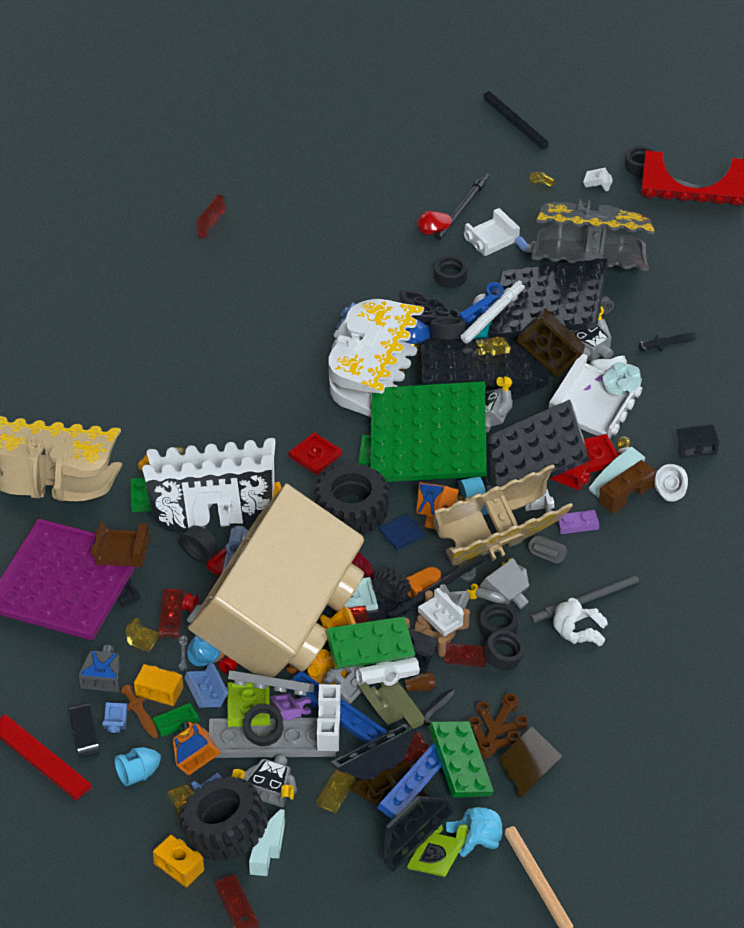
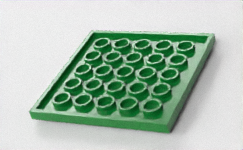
M485 381L385 387V391L382 394L372 392L371 469L374 468L379 472V475H383L385 482L486 477Z

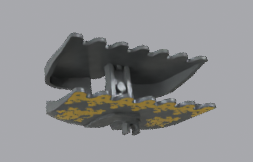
M579 199L578 204L550 202L541 206L536 222L546 223L547 221H553V224L542 228L537 233L532 259L541 260L542 258H549L554 262L564 259L569 263H575L576 261L607 258L608 267L619 265L624 269L638 267L640 270L649 271L650 267L647 263L645 242L628 235L609 234V229L619 230L623 228L629 232L642 230L647 234H655L650 218L610 205H601L598 207V211L590 210V200H587L588 203H583L582 199ZM587 225H588V233H587V240H586V247H585V243H584V242H585V234H586V227H587Z

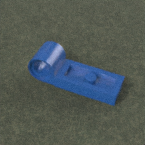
M498 282L489 283L484 298L459 314V318L465 320V325L475 322L477 317L483 315L502 296V285Z

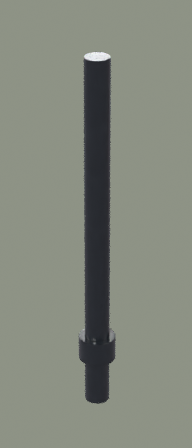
M484 173L480 179L475 181L473 188L450 216L452 219L450 227L475 195L485 187V183L490 177L488 173ZM450 227L437 232L435 235L436 239L441 240Z
M480 554L408 601H402L398 604L397 608L386 614L387 618L392 619L401 614L405 615L412 610V607L425 599L426 591L430 590L434 594V590L440 588V585L450 584L485 561L484 556Z

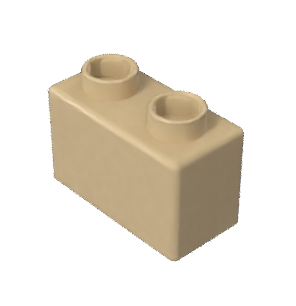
M285 484L258 515L191 621L188 629L253 674L275 677L288 663L301 672L305 671L327 640L326 629L316 623L326 605L335 611L341 610L354 594L364 577V572L352 564L364 542L363 536L292 486Z

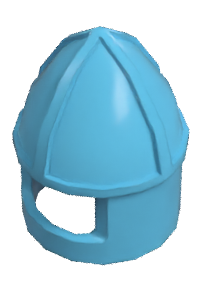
M141 747L131 749L130 753L126 755L120 754L116 756L114 763L119 779L125 786L145 781L159 766L161 755L155 750Z

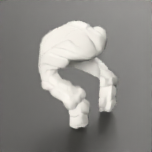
M569 598L567 602L560 603L556 607L553 619L555 629L564 639L571 641L573 644L593 641L598 646L603 645L605 638L597 630L593 631L592 628H587L585 631L578 633L573 632L575 622L591 617L603 629L608 623L607 619L601 613H598V609H582L580 602L575 598Z

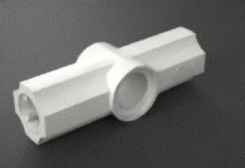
M410 658L394 662L376 663L373 666L356 669L355 675L359 686L364 682L368 685L383 682L385 685L391 686L397 683L400 678L419 675L420 668L418 660Z

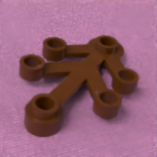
M508 693L502 698V709L495 722L489 713V704L485 701L477 704V713L481 715L489 731L487 737H485L481 730V719L476 716L469 719L472 731L478 741L477 745L482 758H490L495 754L496 749L513 745L520 738V733L514 730H524L528 727V718L524 715L517 716L514 722L504 724L509 713L516 711L519 707V699L513 693ZM508 733L506 738L495 740L498 735Z

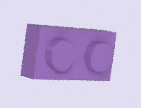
M595 510L566 513L562 519L557 521L560 534L599 529V521Z

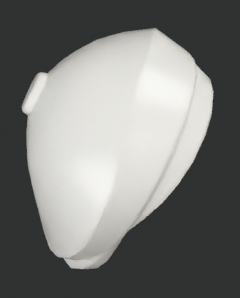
M618 356L612 359H595L591 361L590 365L607 372L615 363L623 362L627 364L625 356Z
M667 464L656 472L654 486L656 491L665 500L677 501L686 493L688 477L682 467Z

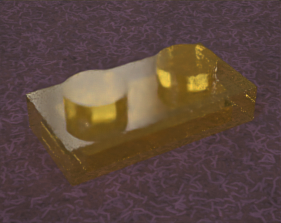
M336 769L316 800L317 806L336 813L349 793V787L355 783V776Z

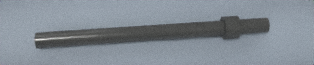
M635 575L575 599L582 605L639 583V579ZM548 606L543 611L531 615L532 623L554 618L557 606Z

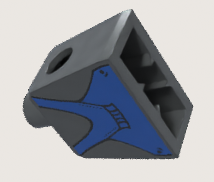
M103 645L101 651H91L79 673L81 689L110 692L120 691V657L118 653H114V648L111 645Z

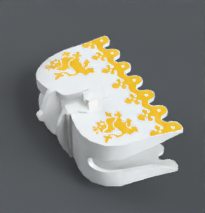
M371 299L360 302L350 308L346 319L343 320L339 329L334 333L336 339L329 356L330 394L336 403L369 417L372 416V392L382 394L385 391V387H398L393 382H400L405 378V374L399 371V369H407L411 366V361L405 357L417 354V348L405 342L411 337L410 332L405 329L417 326L416 319L411 316L421 315L424 312V307L384 299Z

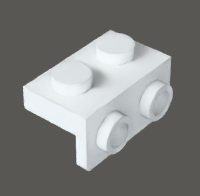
M439 588L434 590V598L418 607V612L443 637L463 625L464 612L462 608L453 603L450 597Z

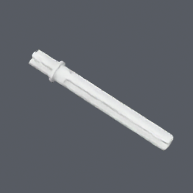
M518 281L510 288H506L504 294L461 335L463 342H470L511 301H515L517 295L525 288V285Z

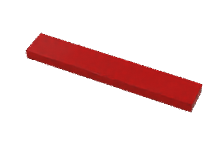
M6 714L0 718V739L75 801L92 788L90 782Z

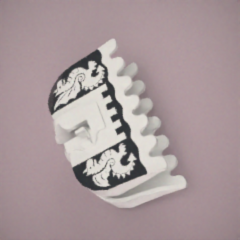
M266 439L262 448H258L253 440H248L245 442L244 449L239 450L234 442H228L225 445V450L222 452L218 451L214 444H208L204 453H199L197 448L191 445L186 448L185 455H180L176 448L170 447L165 457H161L155 449L147 450L150 465H144L142 470L147 484L153 518L162 528L172 532H186L193 525L205 528L210 519L209 507L214 503H218L221 527L230 526V523L255 522L258 515L273 499L275 486V439Z

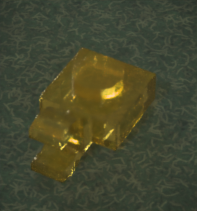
M503 337L487 339L486 342L482 339L476 341V344L481 347L475 350L478 355L510 353V345Z

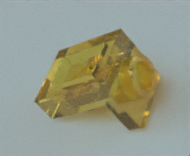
M136 617L132 623L128 624L125 631L128 644L150 652L159 638V632L141 626L140 619Z
M187 784L167 792L169 800L176 808L179 819L183 805L187 804V798L194 794Z

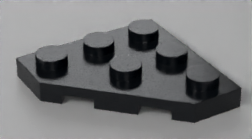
M400 290L399 298L402 303L424 307V312L421 315L411 316L414 319L431 324V321L437 318H459L460 311L456 309L450 311L444 307L445 304L435 299L429 301L420 292Z

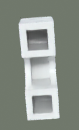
M319 684L317 751H339L340 685Z

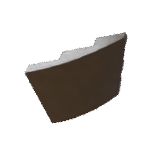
M531 727L500 757L499 761L506 770L509 780L514 781L518 788L517 795L521 798L561 759L562 755Z
M405 761L390 771L385 770L379 773L378 777L374 779H361L349 788L355 794L378 807L412 766L408 761ZM423 788L422 791H421L417 796H428V795H427L425 789Z

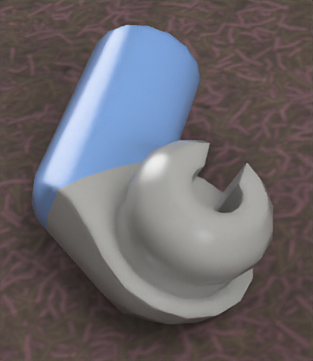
M521 236L515 239V243L523 252L533 253L536 241L528 244Z

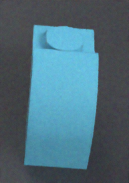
M480 477L458 481L461 500H465L467 497L470 499L475 494L486 493ZM485 505L481 509L482 515L489 514Z

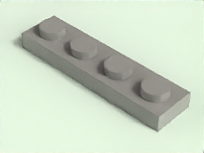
M229 670L228 679L234 680V684L246 686L247 682L254 683L256 688L266 689L267 685L274 686V691L286 692L287 689H293L294 694L306 696L307 692H313L314 684Z

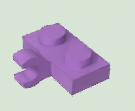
M290 693L270 696V704L280 711L283 720H293L295 717H301V713L305 715L311 713L309 707L303 708L304 704L311 703L309 697L294 699Z

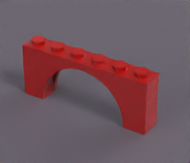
M646 151L641 195L647 198L662 197L668 200L676 198L682 201L697 200L702 203L710 201L716 204L732 203L736 206L744 204V159L732 158L727 174L717 183L708 187L693 188L682 185L671 177L664 165L663 152Z

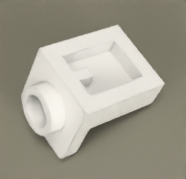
M606 168L586 172L583 183L585 187L602 184L604 190L609 191L612 184V176L608 174Z
M546 489V493L541 498L524 506L525 511L545 509L546 513L550 512L551 508H554V499L549 496L548 489Z

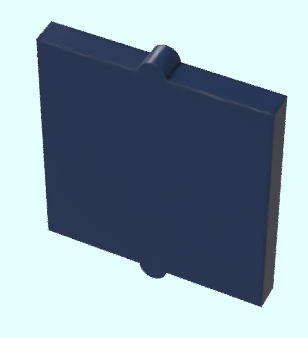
M408 514L379 527V531L384 535L386 541L390 542L396 550L425 537V533L418 526V522H415Z

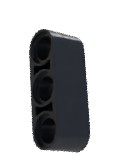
M86 703L68 707L78 757L84 758L100 754L90 704Z

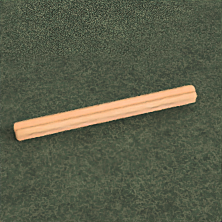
M514 826L506 828V838L558 927L573 928V924Z

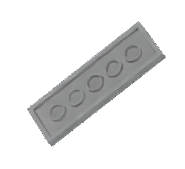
M228 718L209 719V734L221 751V754L215 758L276 757L277 755L284 757H336V751H317L318 718L283 720L284 730L279 740L270 746L262 747L253 744L247 739L244 733V726L228 727ZM270 718V725L251 726V729L257 736L267 737L275 731L276 721L274 718Z

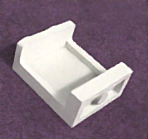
M498 208L493 211V219L474 228L469 223L465 224L464 237L477 251L487 256L515 243V239L519 237L520 227Z

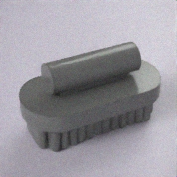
M540 535L533 537L529 542L530 552L538 557L554 563H561L566 558L567 549L563 544Z

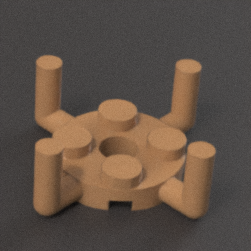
M428 590L425 592V602L433 598L432 591ZM463 609V625L456 630L469 627L470 611L468 609ZM420 614L417 617L415 629L412 630L437 638V653L440 657H444L446 655V646L455 637L456 630L443 637L438 631L430 630L434 627ZM405 618L407 627L410 628V621Z

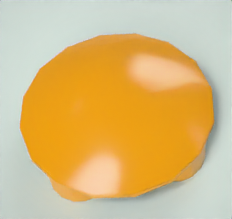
M321 649L307 668V675L320 684H324L323 680L327 677V672L335 668L331 652ZM343 670L340 674L345 678L348 672Z

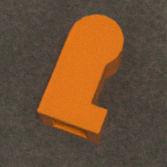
M429 567L405 578L411 584L408 596L413 598L441 580L440 570L435 567Z

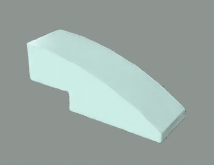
M630 447L604 469L591 484L589 491L599 498L602 486L640 460L645 462V457L633 447Z
M279 810L269 820L263 837L259 838L258 844L253 847L249 860L250 875L268 876L270 858L279 859L285 827V810Z

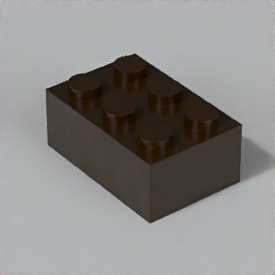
M546 308L520 331L517 341L556 377L562 374L583 354L586 346Z

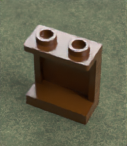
M101 522L99 530L95 531V545L91 547V556L94 557L96 565L143 567L150 540L148 524L139 523L138 531L108 530L105 523Z

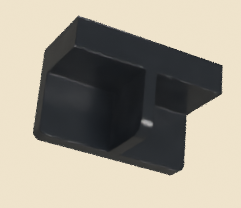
M714 425L677 429L676 433L680 442V459L718 454L719 439Z

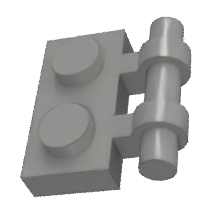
M365 666L337 670L335 668L330 669L323 682L330 685L332 682H335L337 685H340L341 699L351 704L362 692L357 683L356 669ZM343 670L348 672L345 678L340 674Z

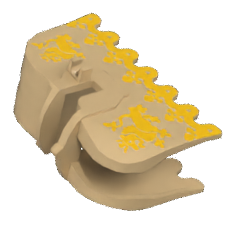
M0 416V490L9 494L31 495V498H40L45 495V486L53 485V498L58 499V501L76 502L94 499L108 493L118 472L122 468V463L114 462L108 466L111 451L118 435L121 433V429L111 428L109 431L103 432L100 426H92L88 430H83L80 424L64 428V424L61 422L45 426V422L42 420H37L33 424H26V420L23 418H18L10 423L6 417Z
M554 465L545 467L538 473L532 472L520 480H512L502 487H494L485 494H475L470 499L467 497L465 501L456 502L449 508H441L434 511L433 524L439 537L451 539L455 543V548L450 547L446 549L451 564L460 565L462 562L471 561L480 554L483 556L489 554L492 561L496 559L494 554L497 552L500 553L501 557H504L505 553L502 545L507 543L509 547L517 545L524 539L562 519L573 507L572 503L563 506L557 511L547 512L540 518H532L518 526L512 513L513 510L538 500L546 493L547 480L551 471L555 468ZM484 505L498 533L491 534L481 513Z

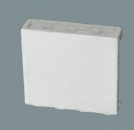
M582 354L575 361L549 403V408L570 399L580 429L596 436L607 434L610 439L612 435L617 434L620 422L623 423L628 414L627 410L633 408L635 397L639 398L643 388L639 386L630 393L628 390L622 391L623 394L621 395L608 392L603 380H595L599 375L604 376L606 372L587 364L588 356ZM589 384L591 385L590 390H584Z

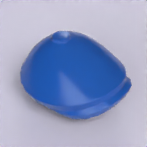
M416 319V327L405 329L411 334L410 339L405 342L417 344L432 338L431 328Z

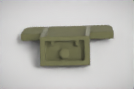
M366 682L359 686L374 709L388 725L404 717L413 729L424 724V716L399 682L391 686L380 682L382 687L378 690L375 686L371 688Z

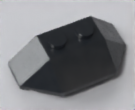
M403 724L331 761V764L340 772L364 780L374 779L378 777L379 773L391 770L398 763L404 761L415 733L414 729L407 724Z
M417 796L386 826L383 858L392 872L454 813L447 798Z

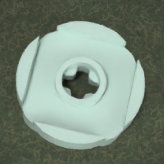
M623 362L615 363L603 376L606 390L616 395L623 394L622 391L628 390L630 393L636 390L641 384L639 368L630 364H624Z

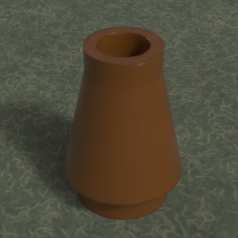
M427 671L405 680L407 692H432L431 689H436L433 672L428 673Z

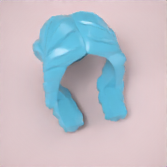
M481 807L468 808L462 820L446 822L445 830L450 833H457L458 827L461 824L468 825L467 830L470 827L465 843L459 851L462 857L469 854L477 844H481L489 849H496L502 838L501 818L491 809Z

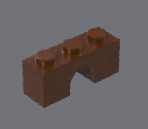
M640 460L600 488L599 504L611 514H614L626 505L627 498L633 490L641 495L654 486L655 469L643 460Z

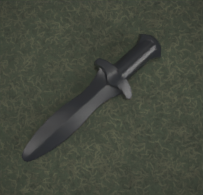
M686 333L669 338H659L656 335L654 341H641L639 349L644 352L646 349L657 347L658 350L663 351V347L666 345L687 342L698 335Z
M454 689L441 694L428 708L421 711L424 716L425 725H430L431 721L429 719L432 714L451 699L455 692Z

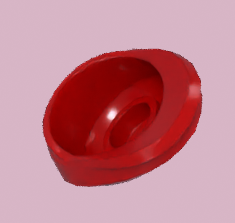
M426 211L419 216L417 226L422 234L429 235L450 227L452 219L446 213Z

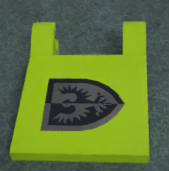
M441 825L416 850L407 865L408 869L445 877L469 833V830H467L468 825H459L456 838L439 835L443 830Z

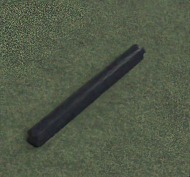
M491 91L484 93L483 98L538 146L542 149L549 147V141Z

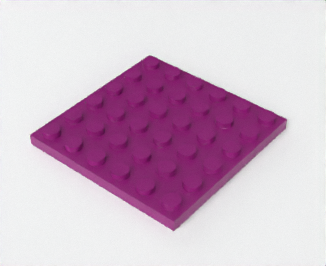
M38 519L0 579V615L93 641L136 567L96 565L94 557L91 556V547L95 545V533Z

